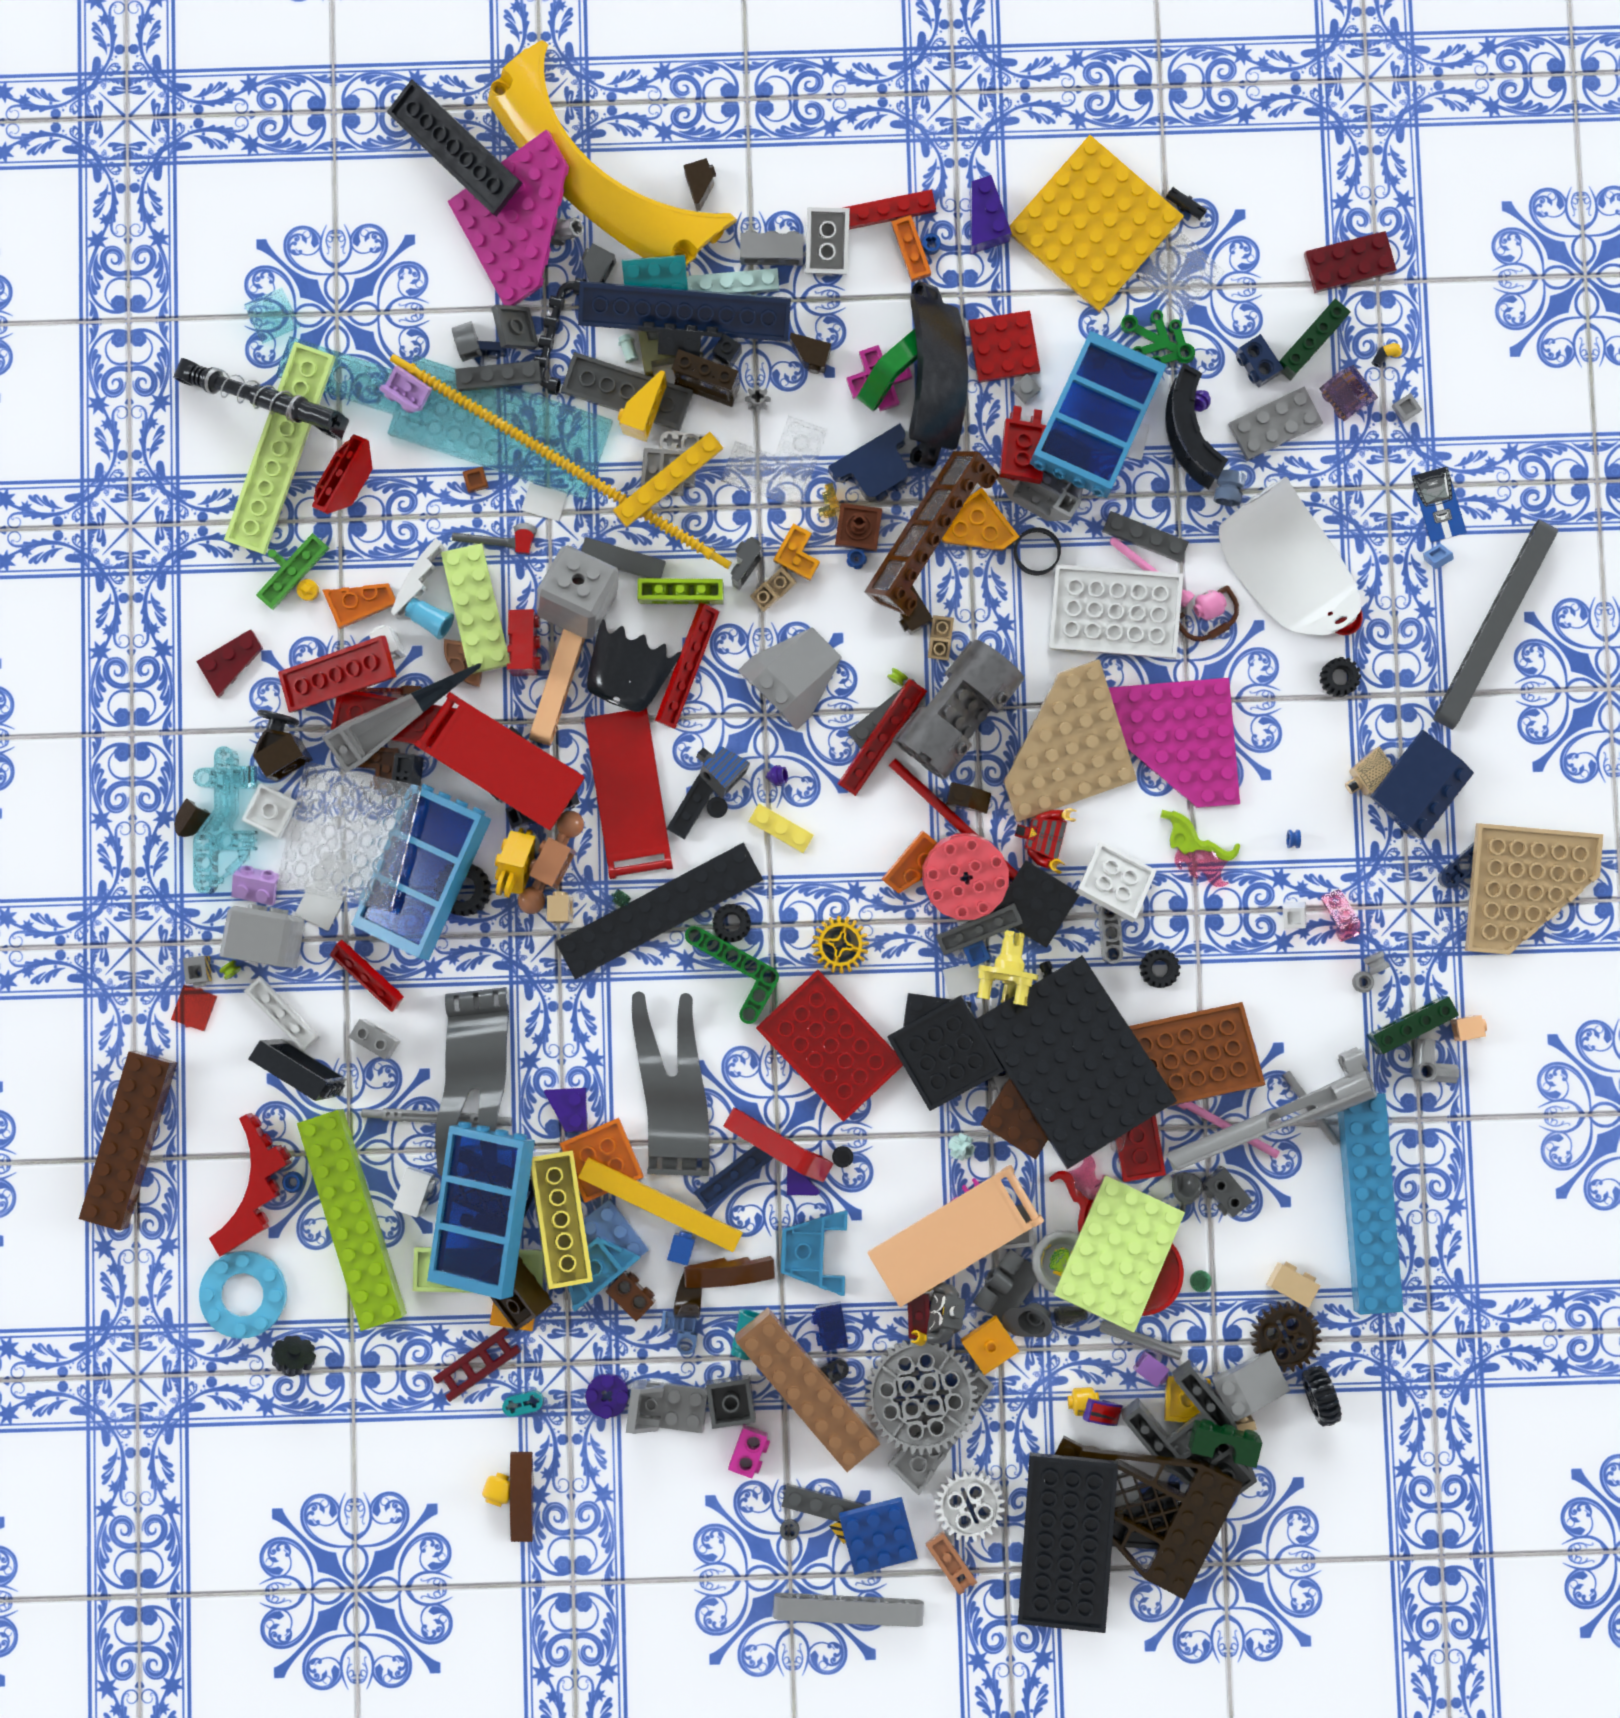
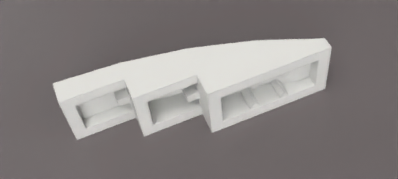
M437 538L420 555L397 594L391 613L397 619L405 613L406 606L412 598L419 599L428 590L422 583L436 570V567L431 562L445 549Z

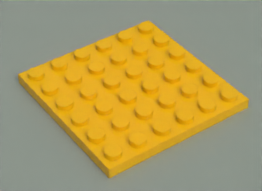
M1089 135L1009 227L1012 232L1011 237L1100 313L1179 224L1184 215L1094 137Z

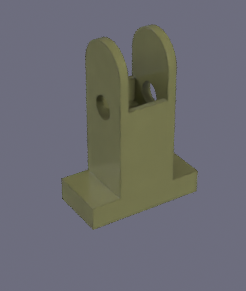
M647 331L638 332L644 373L647 376L654 377L653 367L671 365L676 356L658 354L659 339L648 340ZM700 351V357L703 358V352Z

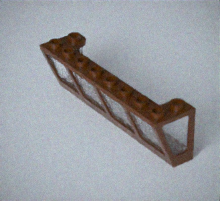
M953 451L865 589L864 593L875 603L910 617L917 606V596L910 589L976 484L978 483L985 489L990 488L999 476L980 452Z

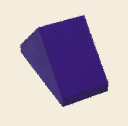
M787 1166V1195L817 1196L820 1193V1190L807 1176Z

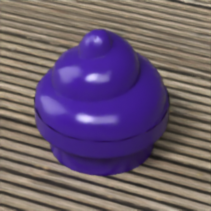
M1197 390L1194 410L1202 412L1210 406L1211 397L1208 391Z
M775 765L767 772L765 778L775 786H782L788 781V771L786 767Z

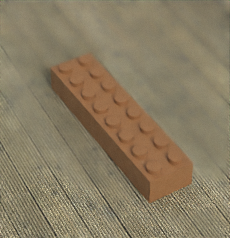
M769 1307L735 1334L736 1343L846 1472H849L881 1445L873 1430Z

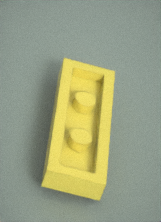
M761 804L757 805L748 821L801 853L805 852L814 836L812 833Z

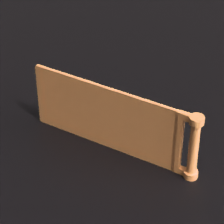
M1012 1165L1006 1166L989 1179L867 1252L899 1307L904 1306L1014 1238L1044 1222L1041 1214L1038 1215L1016 1178ZM1005 1177L1008 1179L1031 1218L1030 1221H1024L1001 1179Z

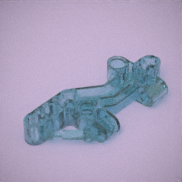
M221 746L216 749L214 753V767L198 768L193 774V781L196 785L206 789H214V810L193 838V886L197 892L204 894L214 893L218 888V884H223L224 879L228 875H232L244 862L250 859L251 851L258 850V847H255V843H257L255 835L258 834V831H235L233 829V824L239 816V789L257 788V766H239L238 753L227 746ZM227 753L230 754V757L226 758V760L223 759V756H227ZM208 773L209 780L203 784L202 776ZM226 836H229L231 842L228 846L225 847L223 845V839ZM206 839H209V843H205V845H203L202 842ZM237 851L238 857L225 869L226 872L221 877H218L219 853ZM205 858H208L210 862L207 868L202 866V861ZM208 881L209 886L203 887V883Z

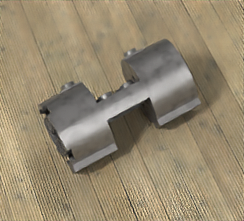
M976 639L967 644L944 673L949 679L928 706L918 707L892 739L901 750L921 763L925 769L943 780L950 775L972 747L968 739L972 737L981 722L986 719L990 711L998 713L1025 679L1023 674L1007 658L986 643Z

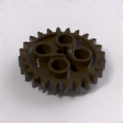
M1279 1301L1277 1302V1308H1273L1269 1304L1270 1311L1268 1312L1261 1309L1264 1316L1256 1315L1258 1324H1251L1256 1330L1250 1332L1251 1337L1256 1338L1250 1341L1252 1346H1256L1253 1349L1254 1353L1261 1355L1271 1350L1283 1373L1286 1372L1287 1367L1294 1372L1296 1365L1302 1370L1303 1362L1310 1365L1311 1363L1308 1358L1309 1356L1316 1358L1313 1350H1320L1316 1342L1322 1341L1317 1336V1334L1322 1332L1320 1328L1316 1327L1319 1323L1316 1319L1312 1320L1314 1315L1311 1312L1307 1313V1309L1304 1306L1299 1310V1305L1296 1302L1291 1307L1289 1301H1286L1284 1307ZM1289 1319H1296L1294 1325L1286 1326V1322ZM1277 1320L1281 1321L1282 1327L1288 1334V1339L1290 1340L1295 1350V1353H1291L1290 1348L1284 1340V1336L1276 1323ZM1270 1328H1276L1275 1334L1271 1336L1266 1335ZM1305 1338V1342L1302 1345H1296L1297 1339ZM1278 1348H1286L1283 1354H1276Z

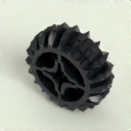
M1314 1366L1304 1370L1302 1373L1303 1386L1309 1406L1317 1422L1322 1427L1335 1425L1337 1422H1340L1342 1418L1341 1407L1332 1380L1326 1369L1322 1366Z

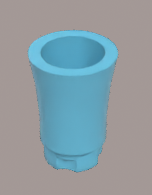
M412 598L405 609V616L429 631L438 640L446 636L454 621V614L438 609L417 598Z

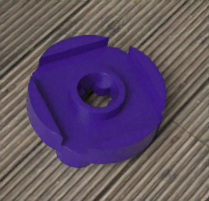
M600 1374L589 1383L585 1394L588 1408L593 1414L603 1419H609L622 1413L629 1399V1390L626 1382L615 1374ZM604 1390L613 1393L611 1401L603 1400L602 1397L604 1395L602 1392Z

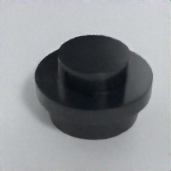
M713 797L708 801L706 808L711 817L721 818L727 813L728 805L723 798Z
M839 1146L833 1151L832 1160L838 1167H848L853 1161V1152L846 1146Z

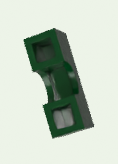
M1206 1419L1201 1421L1194 1420L1189 1441L1191 1453L1213 1458L1217 1446L1220 1444H1230L1233 1446L1232 1457L1234 1463L1257 1468L1263 1444L1257 1432L1248 1429L1245 1431L1236 1430L1235 1427L1227 1424L1223 1426L1215 1425L1212 1421Z

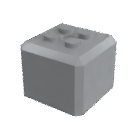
M569 545L561 547L537 588L536 611L538 616L585 639L593 638L617 596L619 580L617 568ZM579 577L584 580V583L577 585L572 580Z
M249 904L248 908L233 906L227 911L219 956L279 967L297 968L305 922L299 916L288 915L289 910L270 907V910L267 911V907Z

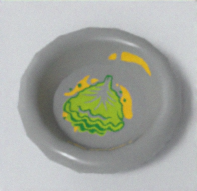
M1057 1230L1045 1235L1036 1245L1032 1255V1269L1037 1281L1047 1291L1054 1293L1079 1234L1072 1231Z

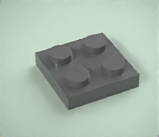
M496 304L491 308L501 348L535 350L539 347L529 307Z

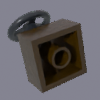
M260 709L257 711L258 716L269 719L266 730L260 736L253 753V757L266 778L278 782L313 760L300 738L291 733L284 732L285 724L297 726L299 724L298 719L268 710Z

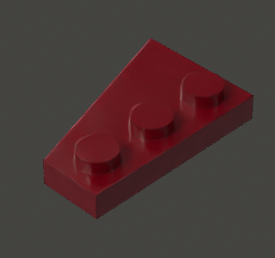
M250 629L196 662L215 695L220 698L224 694L225 689L237 679L241 671L248 667L263 650V646L254 631Z

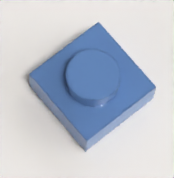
M1441 543L1423 553L1424 560L1435 569L1454 560L1453 552Z

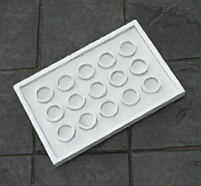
M1056 564L1048 649L1176 659L1184 573Z

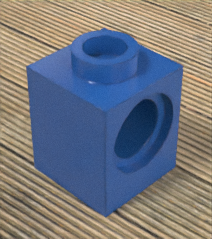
M682 1230L679 1233L675 1232L667 1260L688 1266L696 1238L692 1237V1233Z

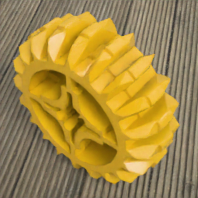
M837 916V923H834L833 918L830 917L829 926L824 921L821 923L825 928L823 931L820 928H816L820 936L813 935L812 939L818 940V944H812L811 946L812 948H818L819 951L814 952L813 955H821V958L817 961L818 964L823 960L827 962L823 967L824 969H827L830 964L833 966L831 969L833 973L836 967H840L839 972L842 974L844 972L843 967L847 966L848 972H851L852 968L850 965L852 963L856 968L859 967V964L856 962L857 959L864 962L865 958L860 956L861 952L868 954V950L862 949L863 946L869 945L868 941L862 942V938L868 935L867 933L860 935L859 932L863 929V926H859L856 929L854 927L857 924L856 920L850 925L848 924L849 917L845 918V923L841 922V916ZM842 927L837 938L824 937L829 930ZM848 929L857 937L858 946L850 944L846 940ZM842 934H844V943L851 948H842L837 956L838 950L829 941L838 942ZM822 943L834 948L833 961L825 955ZM842 952H857L851 960L839 963Z

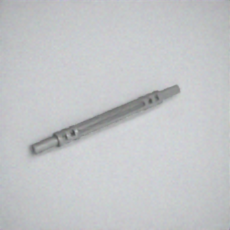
M383 1108V1110L362 1109L361 1117L380 1118L383 1121L436 1123L438 1112L394 1108ZM461 1113L458 1123L463 1121L472 1123L471 1126L479 1125L478 1114ZM498 1117L497 1125L512 1126V1117Z

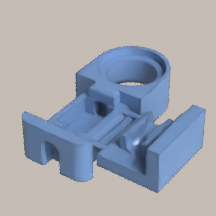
M663 1311L660 1332L667 1331V1329H675L674 1332L679 1331L677 1336L678 1351L683 1355H689L694 1352L698 1336L695 1333L696 1318L674 1317L672 1311ZM666 1316H668L667 1327H665V1326H666ZM682 1339H690L693 1347L690 1350L682 1349L680 1345Z

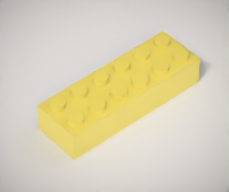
M573 1150L535 1156L532 1158L530 1173L547 1288L549 1290L593 1282Z

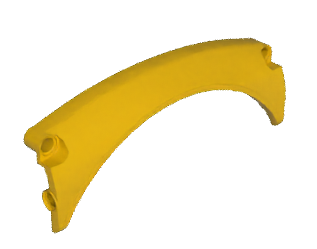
M541 40L531 47L524 49L503 67L501 77L491 84L487 103L519 149L543 131L548 130L551 133L569 166L568 176H565L563 185V196L593 223L643 258L685 255L687 268V265L696 259L698 252L709 242L711 244L716 243L724 231L737 222V219L731 213L695 212L657 202L629 189L603 172L587 158L568 136L551 105L544 75V60L549 45L544 40Z

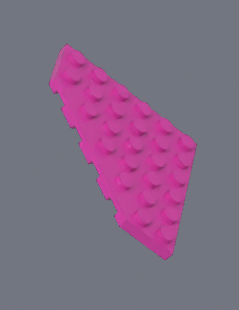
M548 130L540 133L501 162L523 184L498 216L493 215L466 188L447 201L504 305L516 306L543 286V273L545 265L547 266L551 251V248H549L550 242L556 229L558 220L556 216L563 198L565 176H568L569 171L566 160Z
M1229 678L1109 687L1125 743L1130 753L1139 758L1149 769L1164 779L1167 784L1183 795L1196 808L1240 804Z

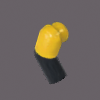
M1391 343L1380 347L1371 362L1372 365L1380 368L1386 357H1399L1402 354L1400 345Z

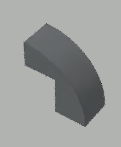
M472 321L451 328L462 362L482 356Z

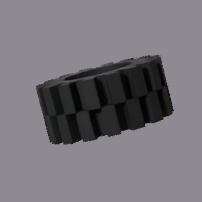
M1339 657L1326 663L1319 675L1321 677L1319 680L1320 684H1323L1322 689H1326V693L1329 695L1333 694L1334 697H1343L1355 691L1361 682L1359 681L1361 678V674H1359L1360 668H1356L1355 665L1357 663L1355 661L1350 662V658L1344 659V657ZM1341 669L1347 673L1348 680L1344 685H1338L1334 682L1333 673L1335 670Z
M726 904L720 907L715 912L712 920L715 934L720 939L731 943L746 937L751 927V919L748 912L742 906L736 904ZM728 915H735L739 918L740 926L736 931L725 929L723 922Z
M1162 949L1147 953L1142 958V964L1139 966V969H1141L1140 975L1144 978L1143 981L1155 988L1171 986L1173 982L1177 981V976H1180L1179 969H1181V966L1178 965V958H1175V954L1170 953L1168 950ZM1158 960L1164 961L1168 967V971L1163 977L1156 976L1152 971L1153 964Z

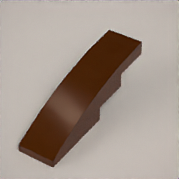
M771 1256L755 1260L743 1257L727 1261L724 1257L685 1266V1287H726L775 1279L774 1259Z
M533 1452L510 1453L511 1542H532L534 1537Z

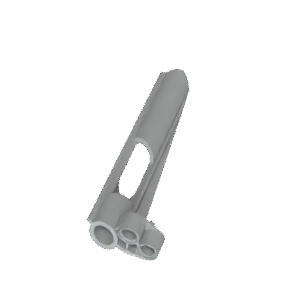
M1355 1047L1338 1054L1339 1059L1337 1060L1346 1075L1345 1077L1281 1107L1268 1110L1169 1151L1166 1155L1173 1171L1186 1168L1297 1121L1320 1120L1377 1097L1376 1089L1367 1069L1368 1062L1361 1048ZM1314 1105L1317 1107L1274 1126H1269V1122L1308 1106Z

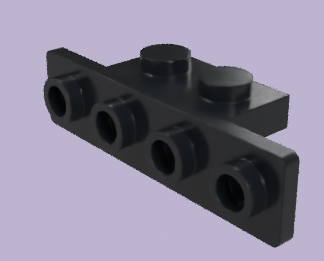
M643 321L642 325H638V331L659 332L658 354L676 356L678 349L700 357L701 336L722 337L723 335L722 331H718V327L706 326V330H699L696 325H685V328H676V324L664 323V327L655 326V322Z

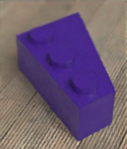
M992 175L971 182L970 255L1010 242L1012 232Z

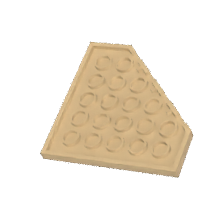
M1099 659L1058 673L1050 692L1046 695L1040 707L1041 709L1033 721L1009 773L1003 781L1017 822L1137 781Z
M1476 823L1465 951L1510 955L1516 950L1519 944L1530 938L1539 930L1540 926L1552 919L1561 911L1562 907L1574 900L1584 891V888L1600 877L1604 834Z

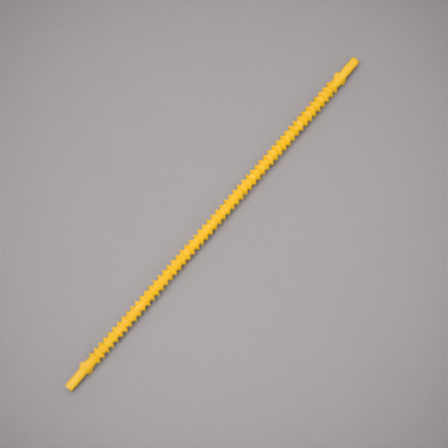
M395 354L391 356L390 361L400 366L420 381H423V383L428 384L429 387H433V391L438 390V394L443 393V397L448 396L449 401L453 400L454 404L459 403V407L464 406V410L469 409V413L474 412V416L479 415L480 420L484 419V422H489L490 426L495 425L494 428H500V432L505 431V435H510L511 439L515 438L516 442L520 441L521 445L525 444L526 448L530 447L531 451L535 450L537 455L540 453L542 458L546 457L547 461L551 460L552 464L556 463L557 467L561 466L562 470L566 469L568 474L571 472L573 477L577 476L578 480L582 479L583 483L587 482L588 486L592 485L593 489L597 488L598 493L603 492V496L608 495V499L613 498V502L618 501V504L627 499V495H622L621 491L617 492L616 487L612 489L611 484L606 485V481L601 482L600 478L596 479L595 475L591 476L590 471L586 473L585 468L580 469V465L575 466V462L570 463V459L565 460L564 456L560 457L559 452L554 453V449L549 450V446L544 447V443L539 444V440L534 441L533 436L528 437V433L523 434V430L518 431V427L513 428V424L508 425L507 420L503 421V418H498L497 414L492 415L493 412H487V408L482 409V405L478 406L476 401L472 402L471 398L467 399L466 395L462 396L461 392L457 393L456 389L452 390L451 386L447 387L445 382L441 383L440 379L436 380L435 376L431 377L430 373L426 374L425 370L421 371L414 363L410 364ZM652 510L639 517H644V521L649 520L650 525L655 524V528L660 527V531L665 530V534L670 533V537L675 536V540H681V544L686 543V547L691 546V550L696 549V553H702L706 559H712L726 569H729L732 565L731 561L716 553L714 548L705 546L704 542L700 543L698 538L695 540L693 535L689 536L688 532L684 533L683 529L679 530L678 526L674 527L672 522L669 524L667 519L663 520L662 516L658 517V514H653Z

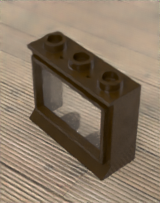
M678 349L671 368L675 376L674 384L691 389L696 395L733 407L740 388L739 371Z

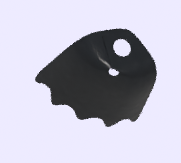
M603 619L598 629L587 677V689L590 693L613 705L634 712L643 711L657 695L678 661L681 651L668 658L666 656L667 648L665 643L656 649H650L644 634L634 640H629L626 638L623 626H620L610 634ZM618 697L620 698V701L614 700L613 698Z

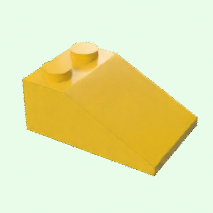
M660 370L626 403L624 409H620L617 420L620 421L619 426L623 434L647 442L668 384L665 371Z

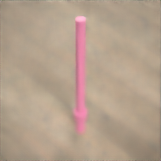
M1193 1102L1177 1105L1181 1109H1188L1222 1129L1232 1126V1124ZM1257 1138L1247 1142L1275 1159L1280 1153L1277 1149Z

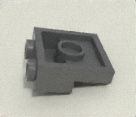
M752 536L745 542L742 541L735 551L737 553V564L733 567L730 574L732 575L733 587L739 591L763 557V550L760 546L761 542Z

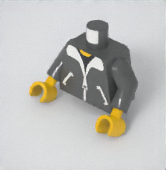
M940 1283L927 1291L934 1290L932 1293L927 1335L918 1330L912 1331L911 1334L918 1336L917 1340L911 1341L918 1346H923L926 1342L928 1344L947 1343L955 1333L961 1331L963 1316L965 1315V1299L959 1298V1293L953 1285Z

